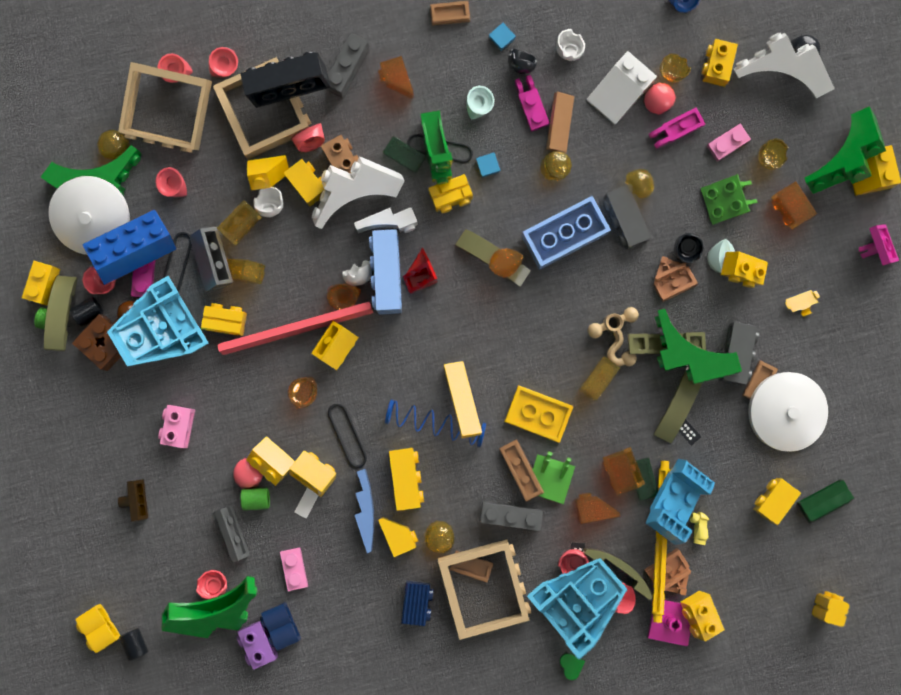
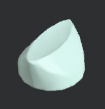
M485 86L473 87L467 95L466 106L471 120L484 116L494 106L493 93Z
M727 239L718 242L708 252V264L715 272L721 273L725 253L735 252L732 244Z

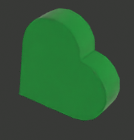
M564 653L560 657V664L564 668L565 677L569 680L578 678L585 660H579L571 653Z

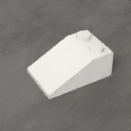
M627 51L586 100L616 125L654 83L657 76Z

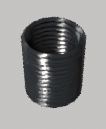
M93 296L70 309L72 317L82 327L95 319L99 314L102 315L104 313L101 305Z
M140 628L119 636L128 661L149 652L143 636H141Z

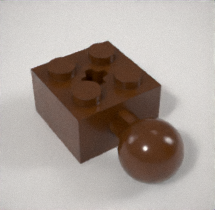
M134 301L123 302L118 307V318L114 322L108 317L99 314L72 343L101 370L109 371L121 358L107 332L124 313L128 312L134 305ZM103 339H104L105 346H102V345H101V342H102Z

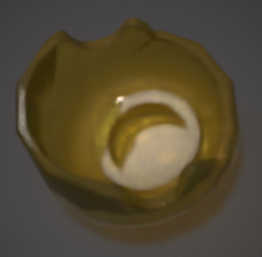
M668 54L662 59L660 64V73L668 82H680L691 71V67L687 65V59L680 57L678 54Z
M108 130L100 135L97 146L99 153L104 158L115 160L129 147L128 138H125L124 133H119L117 130Z
M777 138L766 141L758 151V160L761 166L772 171L781 168L788 160L786 156L789 149L787 144Z
M561 151L550 152L541 160L540 165L542 175L550 181L566 178L572 168L570 157Z
M637 169L630 171L626 175V184L633 186V194L645 199L653 193L654 180L647 170Z
M435 521L429 524L425 531L427 547L434 553L449 551L455 542L453 528L444 521Z

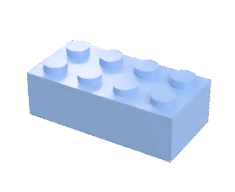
M593 196L523 231L521 237L540 270L608 235L611 229Z
M397 230L372 231L373 236L369 237V246L371 252L374 253V256H370V266L375 276H371V286L375 290V295L372 296V307L378 314L402 313Z

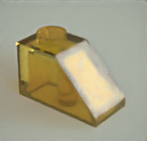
M227 259L232 280L250 284H262L265 275V265L246 259Z

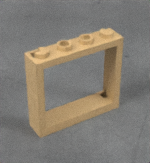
M276 57V58H273V59H271V60H269V61H267V62H265V63H262V64L256 66L255 68L263 67V66H265V64H267V63H269V62H275V63H277V62H279V61H278V59H277V57ZM238 74L213 86L240 147L248 160L291 141L293 136L309 128L308 125L312 124L307 113L303 115L300 109L304 107L300 97L291 98L290 101L301 124L250 146L226 95V91L242 85L241 75Z
M131 62L118 132L124 133L125 138L136 140V137H141L143 142L155 144V141L162 142V146L167 148H174V145L180 146L181 151L192 153V150H199L212 81ZM141 73L202 87L191 142L131 129Z
M507 539L438 558L459 640L529 621L530 605L528 601L524 602L523 595L526 594L524 583H519L518 575H521L518 563L514 564L512 556L516 555L513 544L509 545ZM504 551L521 613L465 628L449 566Z

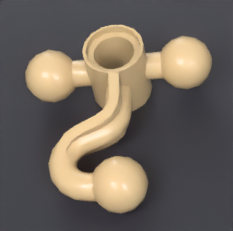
M634 307L625 309L622 315L610 314L604 318L602 324L592 323L588 327L589 336L595 339L599 338L605 330L614 333L616 341L607 352L608 360L614 366H633L637 361L636 354H629V351L624 352L622 358L618 359L615 357L616 351L623 344L624 338L620 330L623 323L626 321L632 323L638 319L639 313ZM611 317L615 318L618 322L616 328H612L609 325Z

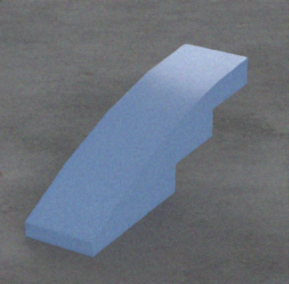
M363 469L357 471L363 491L356 493L362 512L356 513L354 516L366 551L369 553L372 551L374 539V505L367 471Z

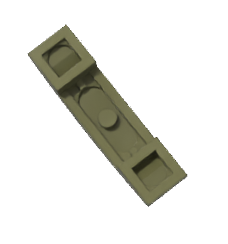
M465 229L455 246L484 262L519 287H521L531 271L494 244Z
M57 276L53 283L45 320V350L65 351L68 337L66 329L72 296H75L77 277Z
M705 332L679 333L691 344L706 350ZM628 334L629 354H660V351L667 349L666 346L662 347L660 335L663 334Z
M688 366L679 381L680 384L664 416L661 417L653 434L670 444L683 425L702 383L693 385L692 381H688L686 370L689 369Z
M584 548L582 550L593 560L601 558L603 561L605 559L610 561L635 579L631 585L632 588L649 600L652 599V594L647 584L627 563L604 551Z

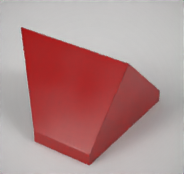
M423 247L407 273L402 276L410 294L438 283L436 274Z

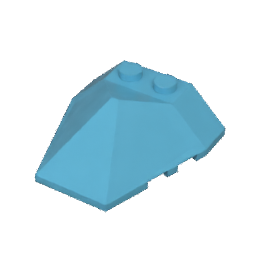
M169 276L152 284L139 300L137 299L128 312L124 313L107 332L127 367L192 354L209 344Z
M599 558L571 572L561 574L557 578L542 582L527 597L545 615L566 641L567 646L580 660L595 647L628 589L603 560Z

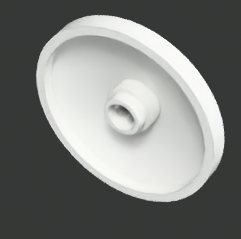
M81 176L65 182L55 191L49 205V220L53 232L65 246L81 254L87 255L82 244L130 222L128 205L123 195L111 183L97 177Z
M783 372L766 378L757 386L749 402L748 415L755 435L764 444L781 451H798L813 444L824 431L828 419V405L823 391L812 379L798 373Z

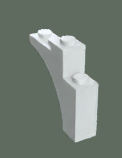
M777 33L769 38L770 41L766 42L769 48L768 51L763 49L757 52L754 58L750 60L744 59L736 64L737 67L733 68L738 78L760 71L786 73L802 81L815 98L835 89L816 47L813 44L810 46L806 44L798 48V52L795 53L785 33Z
M360 156L357 162L353 163L351 173L330 165L321 177L325 190L320 196L321 202L318 208L315 207L312 213L314 225L322 229L336 210L356 198L368 195H388L396 198L405 180L400 173Z

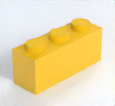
M413 448L389 451L397 511L421 508V503H424L423 491H419L418 483H422L421 473L416 471L415 464L419 463L418 451L414 452Z

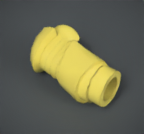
M702 512L692 513L690 515V522L695 523L693 543L705 545L709 538L707 529L709 518Z

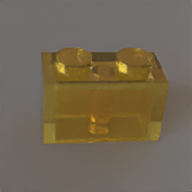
M243 200L217 229L236 245L262 217Z
M603 356L579 390L594 401L598 400L620 367Z

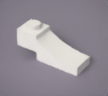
M410 207L394 215L391 209L388 208L354 224L358 233L376 228H396L400 232L408 233L415 229L418 222Z

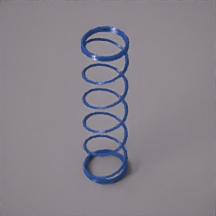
M392 399L389 402L385 417V424L387 423V425L390 422L393 407L396 403V423L398 427H401L405 423L408 415L414 407V427L416 432L421 430L429 414L432 411V429L434 436H437L440 433L449 416L451 421V439L453 441L456 440L458 435L460 434L459 430L456 437L453 439V422L451 414L447 415L439 431L437 432V434H435L433 410H430L428 412L422 425L417 430L415 405H413L410 408L404 421L401 425H399L398 403L397 401H394ZM484 422L482 423V434L479 435L477 447L482 445L486 429V423ZM476 436V438L474 439V441H473L472 444H471V437H469V443H470V445H473V444L475 443V441L477 440L478 436Z

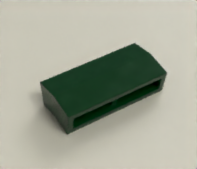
M839 479L800 500L797 504L808 523L811 524L852 502L854 496L848 489L845 481Z

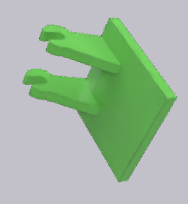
M736 174L701 188L712 225L750 212L748 206L758 203L757 199L746 200L742 190L745 186L752 185L751 181L740 182L739 176Z
M548 451L546 456L537 454L533 471L544 491L539 497L564 504L575 466L569 464L571 458L567 457L563 463L551 459L552 452Z

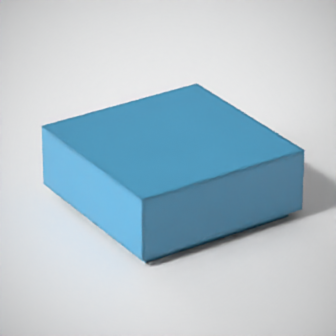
M504 23L489 34V38L501 51L516 39V36Z
M495 152L476 158L482 178L500 172Z

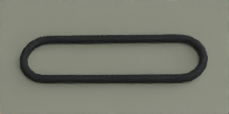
M411 135L407 141L408 148L412 152L426 155V152L415 150L410 146L412 138H423V135ZM446 140V143L466 147L470 151L468 159L452 158L453 161L466 163L472 159L473 151L470 146Z
M180 232L176 234L173 239L174 244L176 243V240L180 235H186L189 237L190 234L187 232ZM190 241V243H189V247H188L187 254H186V257H185V261H184V265H183V268H182L181 276H180V279H179V283H178V287H177V291H178V292H179L180 287H181V283H182V280H183V276H184V272H185V269H186L187 261H188V258H189L190 250H191V247H192L191 241ZM173 251L169 254L163 278L167 276Z
M339 403L333 404L328 410V416L345 456L351 466L355 468L362 467L367 461V455L349 413L344 405ZM336 406L343 408L364 455V461L359 465L353 464L331 416V410Z

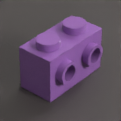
M261 621L246 626L237 632V641L240 647H244L246 652L245 660L249 666H252L253 670L276 660L278 657L275 647L272 648L269 643L268 636L270 635L268 630L263 628Z

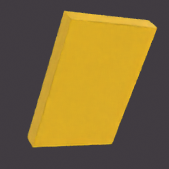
M518 385L504 422L560 443L573 406Z

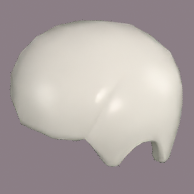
M567 29L558 35L556 51L561 58L575 61L583 55L585 43L580 34H574L572 29Z
M275 187L260 189L258 197L254 198L256 213L262 217L269 218L279 214L283 209L281 191Z
M363 261L361 267L353 264L351 270L343 271V280L352 286L366 284L372 276L370 261Z

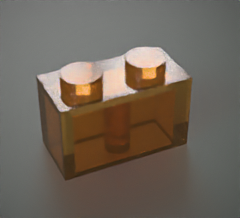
M796 181L771 197L773 206L781 212L784 223L791 229L817 214Z
M631 447L603 457L604 468L610 475L611 486L617 495L637 489L645 484Z

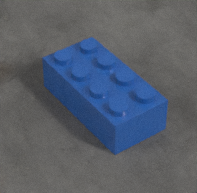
M155 210L82 244L104 285L176 250L168 230Z

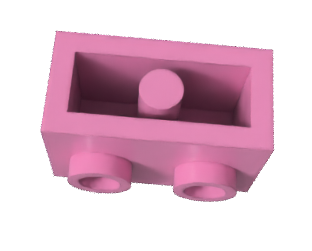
M167 405L162 415L164 425L163 428H160L158 435L160 444L188 448L195 409Z

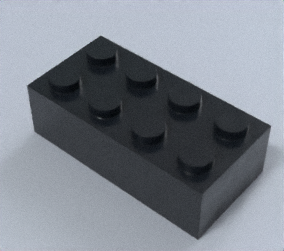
M313 51L306 52L299 57H287L281 62H269L263 67L248 68L245 72L240 73L245 96L256 108L331 88L326 66L318 52Z

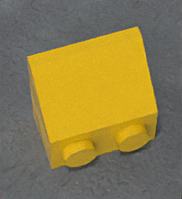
M892 145L885 146V152L867 159L872 176L852 184L855 196L890 189L901 183Z

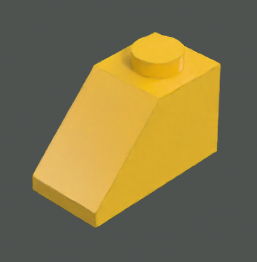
M286 155L247 161V177L251 191L271 188L285 177L284 172L289 169Z
M384 517L378 520L394 557L416 548L418 538L414 530L410 531L409 527Z

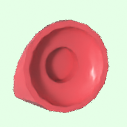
M216 48L209 56V71L213 77L229 76L238 67L237 55L230 48Z
M166 54L158 63L159 69L189 76L193 72L189 64L177 54ZM162 78V79L165 80L166 82H170V83L178 82V81H174V80Z
M321 123L313 125L291 138L298 151H313L324 143L325 138Z
M168 167L159 171L156 177V187L162 195L167 197L187 196L185 181L175 168Z

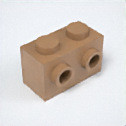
M339 135L321 145L331 166L351 173V167L355 161L357 162L359 157L357 155L353 156L350 150L353 147L348 138L344 140L342 135Z

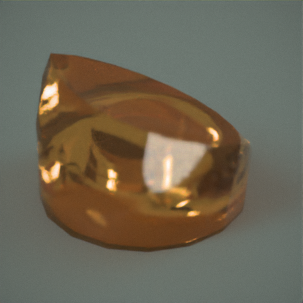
M499 249L490 258V269L499 277H510L515 274L521 265L523 255L516 250Z
M335 284L327 289L328 302L337 310L354 306L361 294L359 288L349 284Z
M313 377L297 378L289 385L288 397L297 409L306 408L315 401L317 384Z

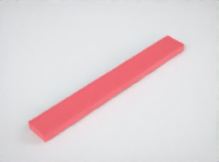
M366 302L220 343L217 346L219 352L226 355L329 326L332 321L340 323L374 312L371 303Z

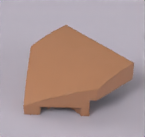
M662 256L654 281V287L662 302L698 285L690 268L686 266L687 263H679Z
M678 548L666 555L664 591L686 595V586L691 570ZM654 564L644 569L652 583L654 581Z

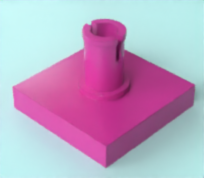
M886 224L869 228L874 242L859 247V252L868 250V252L860 254L861 257L865 259L878 253L882 265L899 261Z
M664 599L662 623L653 622V614H651L648 638L688 646L690 624L682 613L681 603Z

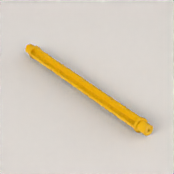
M660 461L658 491L666 475L671 471L669 469V461ZM657 531L652 614L653 622L662 623V615H664L667 539Z

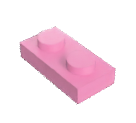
M739 124L710 142L707 147L718 162L749 142L751 138L742 125Z
M301 548L281 551L280 555L288 591L308 587Z

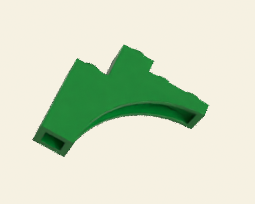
M870 106L851 114L849 135L843 147L834 158L816 172L804 177L807 186L813 194L848 179L854 184L872 176L867 159L885 152L886 148L877 119Z
M440 110L420 113L432 183L437 182L438 185L446 184L448 180L452 179L451 165L453 160L451 152L449 153Z
M130 145L114 161L104 166L87 170L69 169L51 162L41 175V178L58 189L62 184L76 177H97L111 183L124 196L126 189L120 184L126 181L132 167L140 162L142 153Z
M666 309L657 311L658 316H655L657 328L661 327L663 335H660L662 347H667L666 350L660 351V356L657 359L660 368L664 367L665 372L688 366L689 369L686 370L688 381L693 382V385L742 372L737 352L715 353L691 344L674 328Z
M246 576L234 589L210 600L193 603L169 602L161 614V631L208 638L217 627L239 631L243 623H246L248 619V612L246 611L248 604L257 594L254 577Z

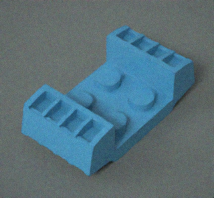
M678 459L672 470L666 475L650 507V514L646 524L674 545L686 543L692 533V530L686 526V523L700 495H710L715 482L688 461Z

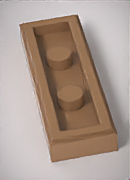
M561 92L554 93L547 150L563 154L567 152L574 96Z
M516 439L499 448L525 501L528 502L543 494L544 491L518 440Z

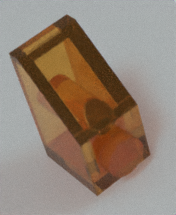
M402 56L380 62L381 69L378 70L381 82L385 81L386 87L410 99L414 98V92Z
M591 493L579 494V498L575 499L578 519L581 524L621 517L620 512L597 496H591Z

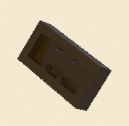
M144 479L128 481V496L119 497L118 506L120 508L130 507L131 522L149 519Z

